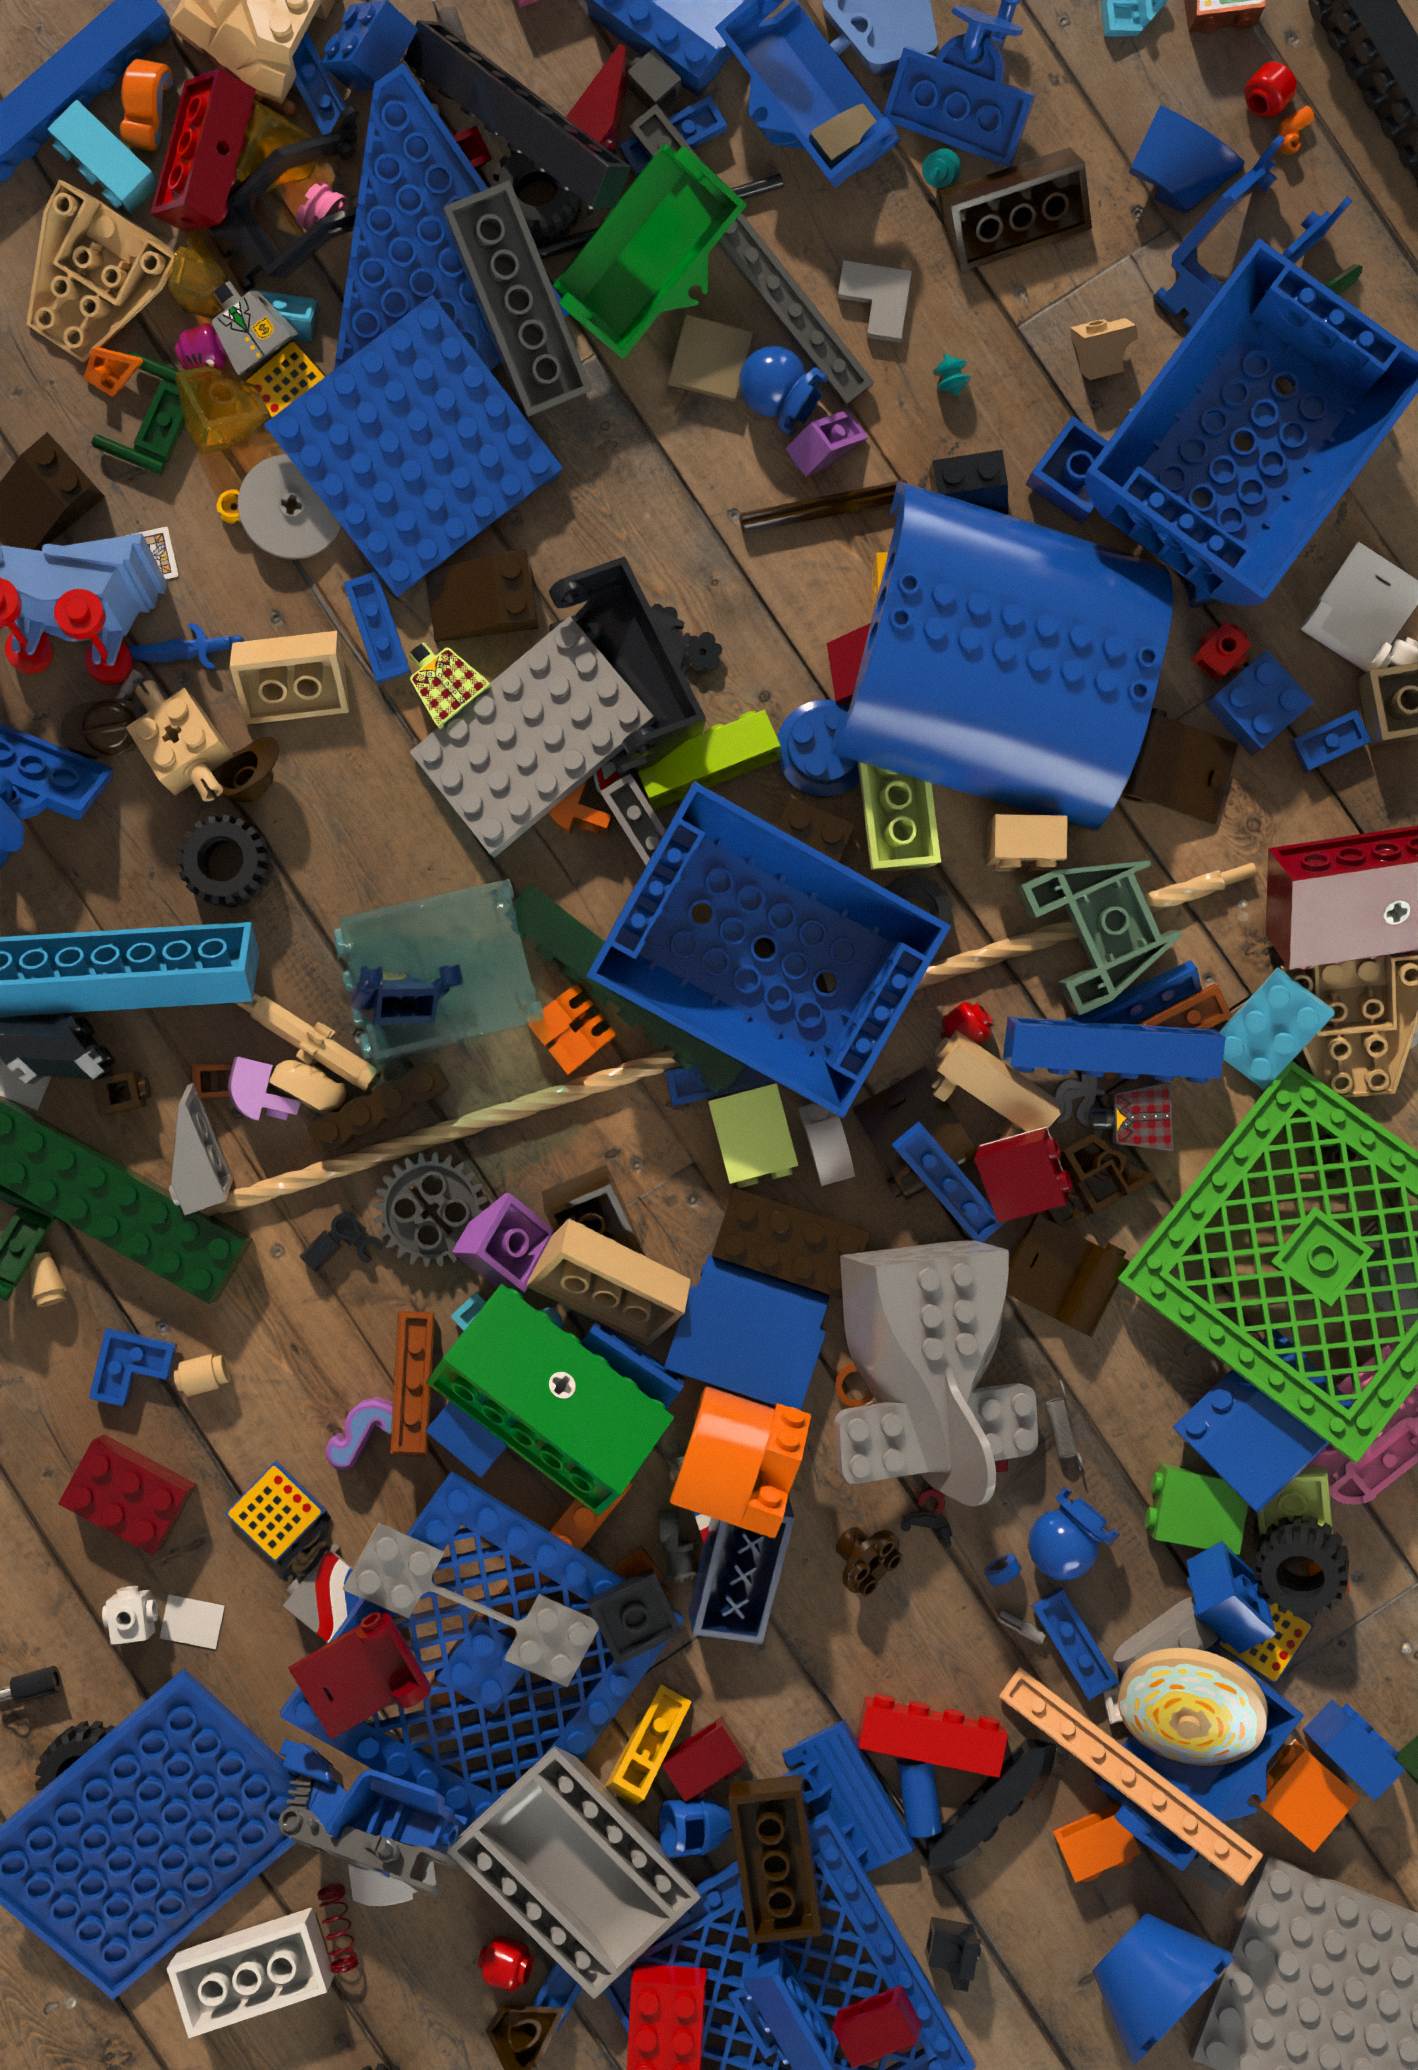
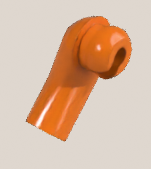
M1309 106L1301 108L1280 122L1277 136L1281 135L1285 138V141L1279 148V151L1284 155L1296 153L1300 149L1302 142H1298L1299 131L1314 122L1315 115Z

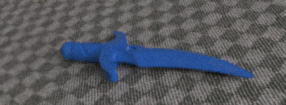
M189 623L188 627L196 633L197 639L195 640L176 638L151 645L127 647L133 659L145 662L169 663L177 659L189 661L191 658L199 656L201 663L207 669L215 671L216 666L209 660L210 652L231 650L232 643L244 642V639L240 635L208 638L198 625Z

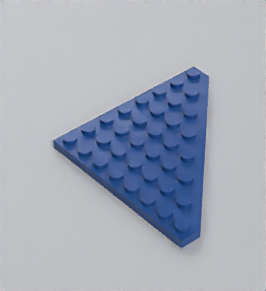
M404 63L374 83L334 370L433 295L491 371L501 364V361L441 216L444 206L488 188ZM552 286L553 291H554V293H555V296H556V298H557V301H558V303H559L560 300H561V297L559 296V294L557 293V291H556V290L554 289V287ZM559 304L565 318L570 313Z

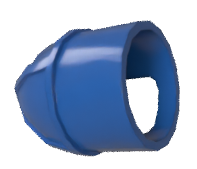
M692 1797L686 1802L683 1799L664 1801L659 1809V1839L663 1852L669 1858L694 1855L702 1857L706 1853L718 1848L733 1831L729 1809L714 1799L702 1797L696 1800Z

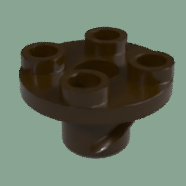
M852 1527L846 1530L839 1537L836 1544L837 1554L847 1562L842 1576L843 1585L852 1593H860L864 1597L870 1595L886 1572L896 1569L902 1561L903 1555L899 1552V1538L890 1530L879 1531L870 1537L859 1527Z

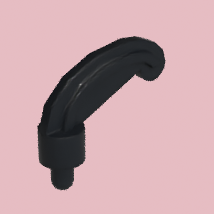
M920 1511L908 1514L901 1521V1529L905 1532L911 1529V1525L936 1529L938 1537L943 1539L944 1545L946 1547L951 1546L950 1537L953 1534L950 1524L944 1516L930 1511Z

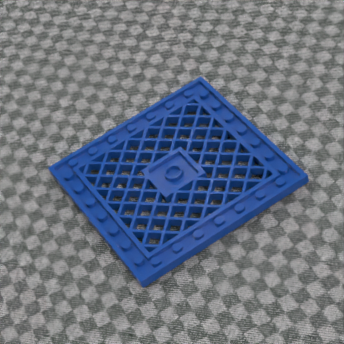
M452 1471L406 1534L441 1551L449 1545L450 1556L441 1558L435 1571L452 1567L454 1580L436 1585L452 1592L457 1591V1594L463 1596L462 1589L482 1585L484 1598L472 1601L490 1609L494 1606L511 1603L513 1615L508 1617L517 1621L524 1619L529 1611L519 1613L517 1603L519 1600L531 1597L537 1598L539 1594L544 1595L561 1591L562 1605L576 1611L590 1609L587 1599L627 1580ZM480 1536L496 1546L482 1549ZM474 1537L476 1550L456 1555L454 1541ZM509 1554L521 1560L524 1564L511 1566ZM503 1555L505 1568L486 1572L484 1559ZM478 1561L480 1574L460 1578L458 1565ZM539 1572L554 1581L540 1584ZM532 1573L534 1586L515 1590L513 1577ZM507 1579L509 1592L490 1596L488 1583ZM568 1590L580 1596L581 1599L569 1601ZM426 1592L420 1597V1599L431 1597L433 1610L417 1614L412 1612L409 1619L406 1617L395 1619L397 1613L360 1598L329 1643L360 1625L362 1620L368 1615L375 1612L380 1614L388 1613L398 1629L410 1627L412 1639L407 1640L406 1643L411 1651L414 1650L415 1658L422 1671L436 1670L434 1675L435 1679L439 1682L431 1683V1691L428 1696L448 1691L450 1703L430 1708L427 1696L423 1700L425 1710L405 1714L404 1708L399 1707L395 1701L390 1705L397 1704L399 1716L379 1721L378 1712L373 1714L374 1722L366 1718L331 1740L301 1689L297 1686L281 1708L280 1717L373 1770L437 1791L445 1798V1806L455 1810L456 1814L474 1822L515 1784L497 1787L495 1776L514 1772L515 1781L517 1782L521 1778V1769L532 1768L554 1746L576 1756L582 1762L669 1640L617 1666L612 1654L605 1663L604 1653L610 1650L606 1641L602 1642L599 1628L594 1637L595 1643L589 1646L584 1656L585 1658L597 1655L599 1666L581 1671L579 1665L569 1685L576 1684L578 1696L560 1700L558 1688L565 1686L549 1679L531 1683L528 1670L504 1660L515 1637L502 1629L512 1626L487 1616V1621L477 1614L468 1624L467 1613L476 1610L460 1603L439 1608L437 1599L439 1594L435 1592ZM671 1607L680 1626L684 1617L681 1612ZM590 1609L591 1618L595 1619ZM461 1614L463 1627L443 1632L441 1619ZM431 1621L436 1622V1634L417 1637L415 1625ZM457 1640L447 1654L445 1643ZM440 1645L442 1657L422 1661L420 1649ZM523 1675L525 1685L514 1687ZM593 1680L584 1692L583 1682ZM324 1688L327 1695H331L328 1689ZM454 1690L468 1699L456 1702ZM552 1690L553 1702L535 1706L533 1694ZM527 1696L529 1708L510 1712L509 1700ZM500 1705H503L504 1714L485 1718L483 1707L495 1714ZM477 1709L479 1720L459 1724L458 1713ZM572 1709L563 1721L562 1711ZM556 1713L557 1725L539 1729L537 1717ZM452 1715L453 1727L434 1731L433 1719ZM531 1719L533 1731L514 1735L512 1724ZM427 1721L429 1733L409 1737L408 1725ZM506 1726L508 1737L489 1741L487 1730ZM401 1727L403 1738L397 1736L389 1730ZM481 1732L482 1744L464 1748L462 1736ZM456 1738L458 1750L438 1754V1742ZM551 1738L542 1751L541 1740ZM535 1742L536 1754L518 1758L516 1747ZM431 1744L433 1755L419 1747ZM510 1749L512 1760L493 1764L491 1753ZM485 1755L487 1766L468 1771L466 1759ZM460 1761L462 1772L448 1764ZM489 1778L491 1788L478 1782V1780Z
M828 1809L809 1820L814 1860L820 1868H816L817 1879L821 1880L819 1887L821 1907L839 1912L836 1926L824 1922L822 1926L823 1934L833 1936L830 1949L827 1950L811 1945L813 1937H807L805 1943L792 1939L763 1943L773 1946L781 1943L784 1949L802 1954L799 1966H797L791 1955L788 1957L826 2024L827 2016L825 2013L836 2016L839 2009L848 2006L851 1994L867 1999L882 1993L879 1991L882 1977L889 1989L900 1985L903 1986L922 2023L917 2044L909 2052L897 2053L896 2051L884 2056L879 2061L877 2069L865 2065L852 2068L848 2060L835 2057L839 2042L833 2030L830 2029L835 2038L834 2069L973 2070L976 2068L975 2059L832 1812ZM736 1861L696 1883L694 1886L700 1893L701 1898L604 1990V1993L625 2030L629 2033L631 1980L635 1963L642 1961L645 1964L651 1962L658 1965L707 1968V1979L716 1982L712 1995L706 1993L705 2005H708L709 2008L706 2019H704L702 2056L720 2061L719 2070H725L726 2063L744 2068L745 2070H789L779 2067L781 2059L776 2049L777 2041L772 2032L767 2033L763 2029L758 2018V2007L754 2000H747L741 1989V1977L724 1972L727 1959L745 1963L757 1956L755 1953L758 1943L751 1945L749 1953L730 1948L734 1934L748 1938L747 1926L737 1924L740 1910L744 1911L738 1863ZM827 1882L837 1900L824 1897ZM734 1909L731 1922L719 1919V1917ZM845 1914L855 1931L842 1928ZM703 1927L701 1939L688 1936L690 1933ZM709 1927L728 1932L725 1946L706 1941ZM839 1938L857 1943L854 1957L836 1952ZM673 1943L670 1956L656 1953ZM678 1944L697 1950L694 1963L675 1958ZM864 1946L874 1963L860 1959ZM703 1952L722 1957L719 1970L700 1965ZM808 1956L826 1961L823 1975L805 1970ZM832 1963L851 1968L848 1981L829 1977ZM857 1970L876 1975L872 1989L854 1984ZM807 1982L820 1985L817 1998ZM721 1983L733 1986V1988L729 1989L728 1995L731 2000L718 1997ZM826 1987L845 1992L841 2006L823 2001ZM714 2008L733 2013L730 2026L711 2021ZM739 2015L749 2031L736 2028ZM708 2032L727 2037L724 2050L705 2045ZM733 2039L752 2044L748 2057L730 2052ZM920 2041L923 2048L916 2052L918 2042ZM757 2046L764 2058L776 2053L773 2065L754 2059ZM887 2058L899 2061L885 2069Z

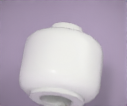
M1407 637L1405 641L1395 639L1392 642V648L1389 653L1393 655V658L1388 666L1394 667L1418 662L1417 641Z

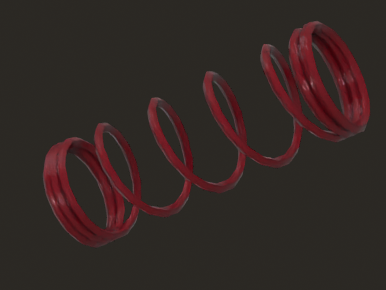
M331 1885L319 1890L317 1893V1899L321 1901L337 1898L333 1901L321 1903L319 1907L331 1904H343L346 1907V1910L339 1916L322 1921L324 1924L335 1920H345L349 1923V1926L344 1931L325 1937L326 1940L338 1936H347L352 1939V1942L346 1948L328 1953L329 1956H334L342 1952H349L355 1956L334 1960L330 1964V1971L332 1973H345L353 1970L359 1964L357 1954L347 1950L354 1943V1938L349 1934H344L351 1927V1921L342 1918L348 1910V1905L338 1901L346 1894L343 1885Z

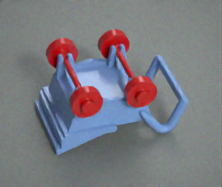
M143 534L65 546L45 544L42 547V551L0 545V628L7 626L11 631L5 642L4 650L8 661L17 671L24 674H36L42 672L51 664L54 657V647L46 633H49L65 641H92V644L85 653L84 661L88 672L97 682L104 685H116L128 678L133 669L134 661L128 647L122 642L123 636L127 635L139 612L149 613L150 608L155 609L158 593L165 594L167 588V581Z

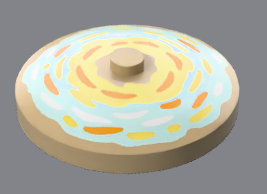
M1168 1648L1142 1656L1126 1670L1121 1681L1118 1696L1119 1712L1130 1733L1153 1752L1185 1764L1216 1766L1235 1762L1253 1752L1263 1740L1266 1732L1268 1717L1267 1701L1257 1682L1244 1669L1232 1661L1203 1650Z

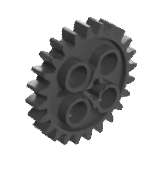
M422 1152L419 1153L417 1164L410 1157H406L405 1170L398 1165H394L392 1169L396 1177L393 1178L385 1175L382 1178L389 1186L388 1189L378 1188L376 1190V1193L384 1198L383 1201L373 1204L374 1208L382 1210L383 1213L375 1217L374 1222L385 1224V1227L378 1235H390L391 1239L386 1245L387 1249L397 1244L400 1247L397 1257H402L406 1252L410 1253V1264L412 1265L418 1257H423L424 1267L429 1266L431 1258H436L439 1267L444 1264V1256L446 1255L453 1262H456L458 1257L452 1253L468 1223L485 1210L480 1209V1205L487 1202L488 1197L478 1196L477 1194L484 1187V1184L477 1183L473 1185L471 1180L476 1174L475 1171L469 1172L466 1175L462 1172L466 1162L462 1161L456 1167L452 1166V1155H449L444 1162H440L438 1152H434L431 1161H427ZM429 1175L438 1176L443 1182L442 1191L436 1194L429 1193L424 1187L425 1178ZM410 1185H415L428 1204L431 1205L436 1202L440 1206L436 1212L453 1229L452 1234H448L435 1215L430 1214L428 1217L424 1215L423 1211L426 1209V1205L419 1197L413 1194L410 1190ZM403 1198L412 1200L416 1207L415 1214L407 1217L401 1215L397 1210L398 1201ZM453 1202L461 1203L466 1209V1216L461 1220L451 1219L447 1214V1206ZM426 1225L435 1227L439 1233L438 1240L434 1243L423 1241L420 1237V1229Z

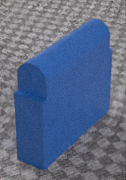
M708 1254L706 1263L703 1264L700 1273L701 1278L698 1286L693 1284L690 1286L685 1313L679 1319L664 1368L773 1405L779 1403L801 1410L826 1334V1330L821 1327L828 1308L830 1295Z

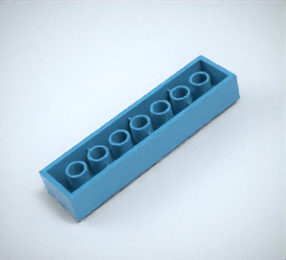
M252 922L0 937V1017L253 1002L260 952Z

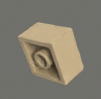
M995 814L986 824V866H995V871L1015 872L1016 868L1030 866V872L1044 873L1057 868L1060 863L1067 859V816Z

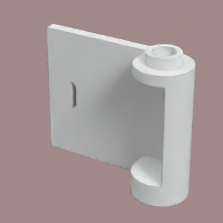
M1357 542L1303 622L1300 630L1366 673L1386 668L1393 658V655L1389 653L1392 648L1390 644L1418 605V580L1362 543Z

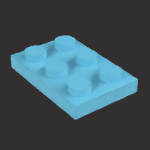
M1277 967L1219 1031L1220 1034L1226 1037L1223 1059L1261 1089L1265 1090L1334 1016L1335 1010Z

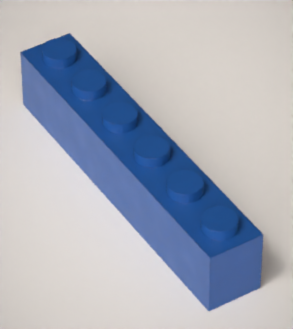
M1007 1017L1003 1059L1010 1066H1013V1070L1024 1073H1032L1035 1068H1048L1049 1073L1068 1075L1069 1070L1083 1071L1082 1074L1092 1077H1103L1104 1072L1117 1073L1118 1077L1126 1079H1138L1139 1074L1152 1075L1153 1079L1160 1081H1173V1076L1186 1077V1080L1190 1082L1207 1083L1208 1078H1221L1226 1037L1212 1029Z

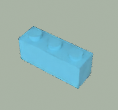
M77 99L47 128L55 140L52 147L67 162L72 158L79 165L77 171L89 184L93 185L97 182L104 189L101 192L102 195L114 208L118 209L122 206L132 215L157 189L158 181L152 171Z

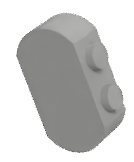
M1194 1596L1178 1602L1120 1645L1113 1656V1660L1123 1674L1137 1659L1151 1652L1168 1648H1191L1204 1651L1218 1640L1216 1632L1208 1624H1202L1196 1617L1193 1610V1604H1195Z

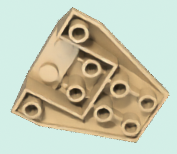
M59 179L43 213L26 325L81 362L87 363L92 348H103L163 289L178 257L164 242L107 204Z
M1418 952L1387 954L1375 959L1361 958L1345 961L1342 964L1316 965L1305 970H1289L1286 964L1282 965V971L1335 1010L1334 1016L1302 1049L1313 1076L1343 1098L1395 1094L1418 1025Z

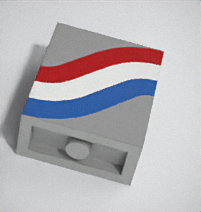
M335 1543L332 1544L329 1551L324 1553L317 1566L305 1579L301 1576L296 1577L285 1591L290 1597L283 1605V1607L327 1643H329L360 1599V1597L343 1590L353 1567L335 1553L339 1548Z

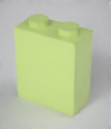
M777 1083L708 1101L730 1184L737 1182L738 1188H743L759 1183L757 1177L771 1173L772 1179H777L793 1174L791 1168L799 1165Z

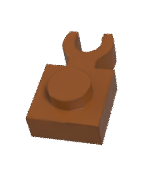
M642 1545L613 1565V1571L626 1579L651 1567L658 1580L663 1577L661 1570ZM659 1582L668 1602L671 1601L672 1596L669 1588L664 1583Z

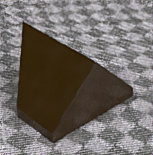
M501 2006L485 2031L504 2070H536L567 2007Z

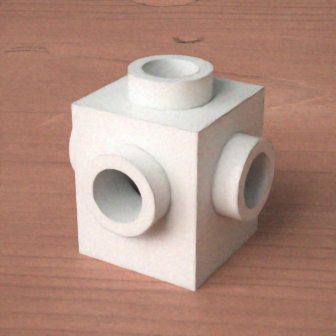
M138 1586L117 1589V1594H114L106 1601V1606L102 1610L104 1627L109 1628L110 1645L147 1640L155 1633L154 1621H157L158 1618L157 1602L155 1599L151 1600V1591H139Z

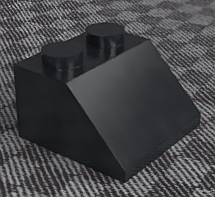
M1003 450L932 461L929 470L931 491L1009 515L1008 481Z

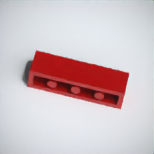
M875 1694L874 1698L864 1697L856 1740L860 1749L1000 1778L1008 1734L1004 1726L1000 1725V1721L992 1717L979 1716V1720L966 1718L965 1713L955 1709H944V1713L930 1710L929 1705L921 1702L910 1701L909 1705L895 1703L893 1697Z

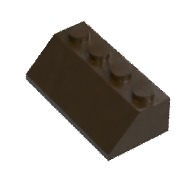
M1070 147L938 191L944 227L961 272L1092 229L1085 162Z

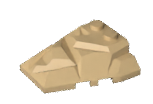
M181 0L169 25L174 32L202 54L207 52L217 60L218 67L226 72L230 70L241 81L255 88V94L283 103L297 76L292 57L312 18L316 16L326 20L336 0Z

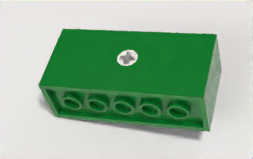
M502 1283L425 1382L598 1516L621 1496L674 1419V1416L667 1411L663 1403L648 1397L639 1390L638 1385L628 1377H622L610 1367L607 1360L599 1355L592 1354L581 1345L580 1340L576 1336L561 1330L553 1324L552 1319L546 1313L535 1310L524 1301L519 1292L505 1287Z

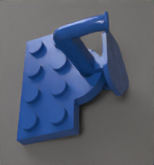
M1001 0L997 17L970 7L953 6L951 13L966 21L969 25L966 33L954 36L943 45L937 57L908 46L904 47L883 117L889 118L893 124L1008 168L1011 167L1036 94L1004 83L1006 65L1001 50L1007 34L1012 36L1022 35L1023 28L1011 23L1016 5L1020 3V0Z
M0 723V870L10 859L11 852L19 850L24 843V825L20 819L36 816L48 808L80 821L113 779V768Z

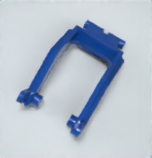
M1281 135L1275 138L1254 167L1217 200L1172 254L1171 266L1181 276L1168 291L1161 287L1153 296V299L1174 318L1185 308L1190 314L1182 322V325L1189 332L1223 287L1214 276L1198 263V247L1227 213L1259 186L1266 192L1277 180V177L1271 172L1276 164L1270 159L1285 141V138ZM1347 196L1332 214L1327 211L1321 217L1312 211L1301 224L1306 231L1282 255L1295 264L1326 235L1353 200Z

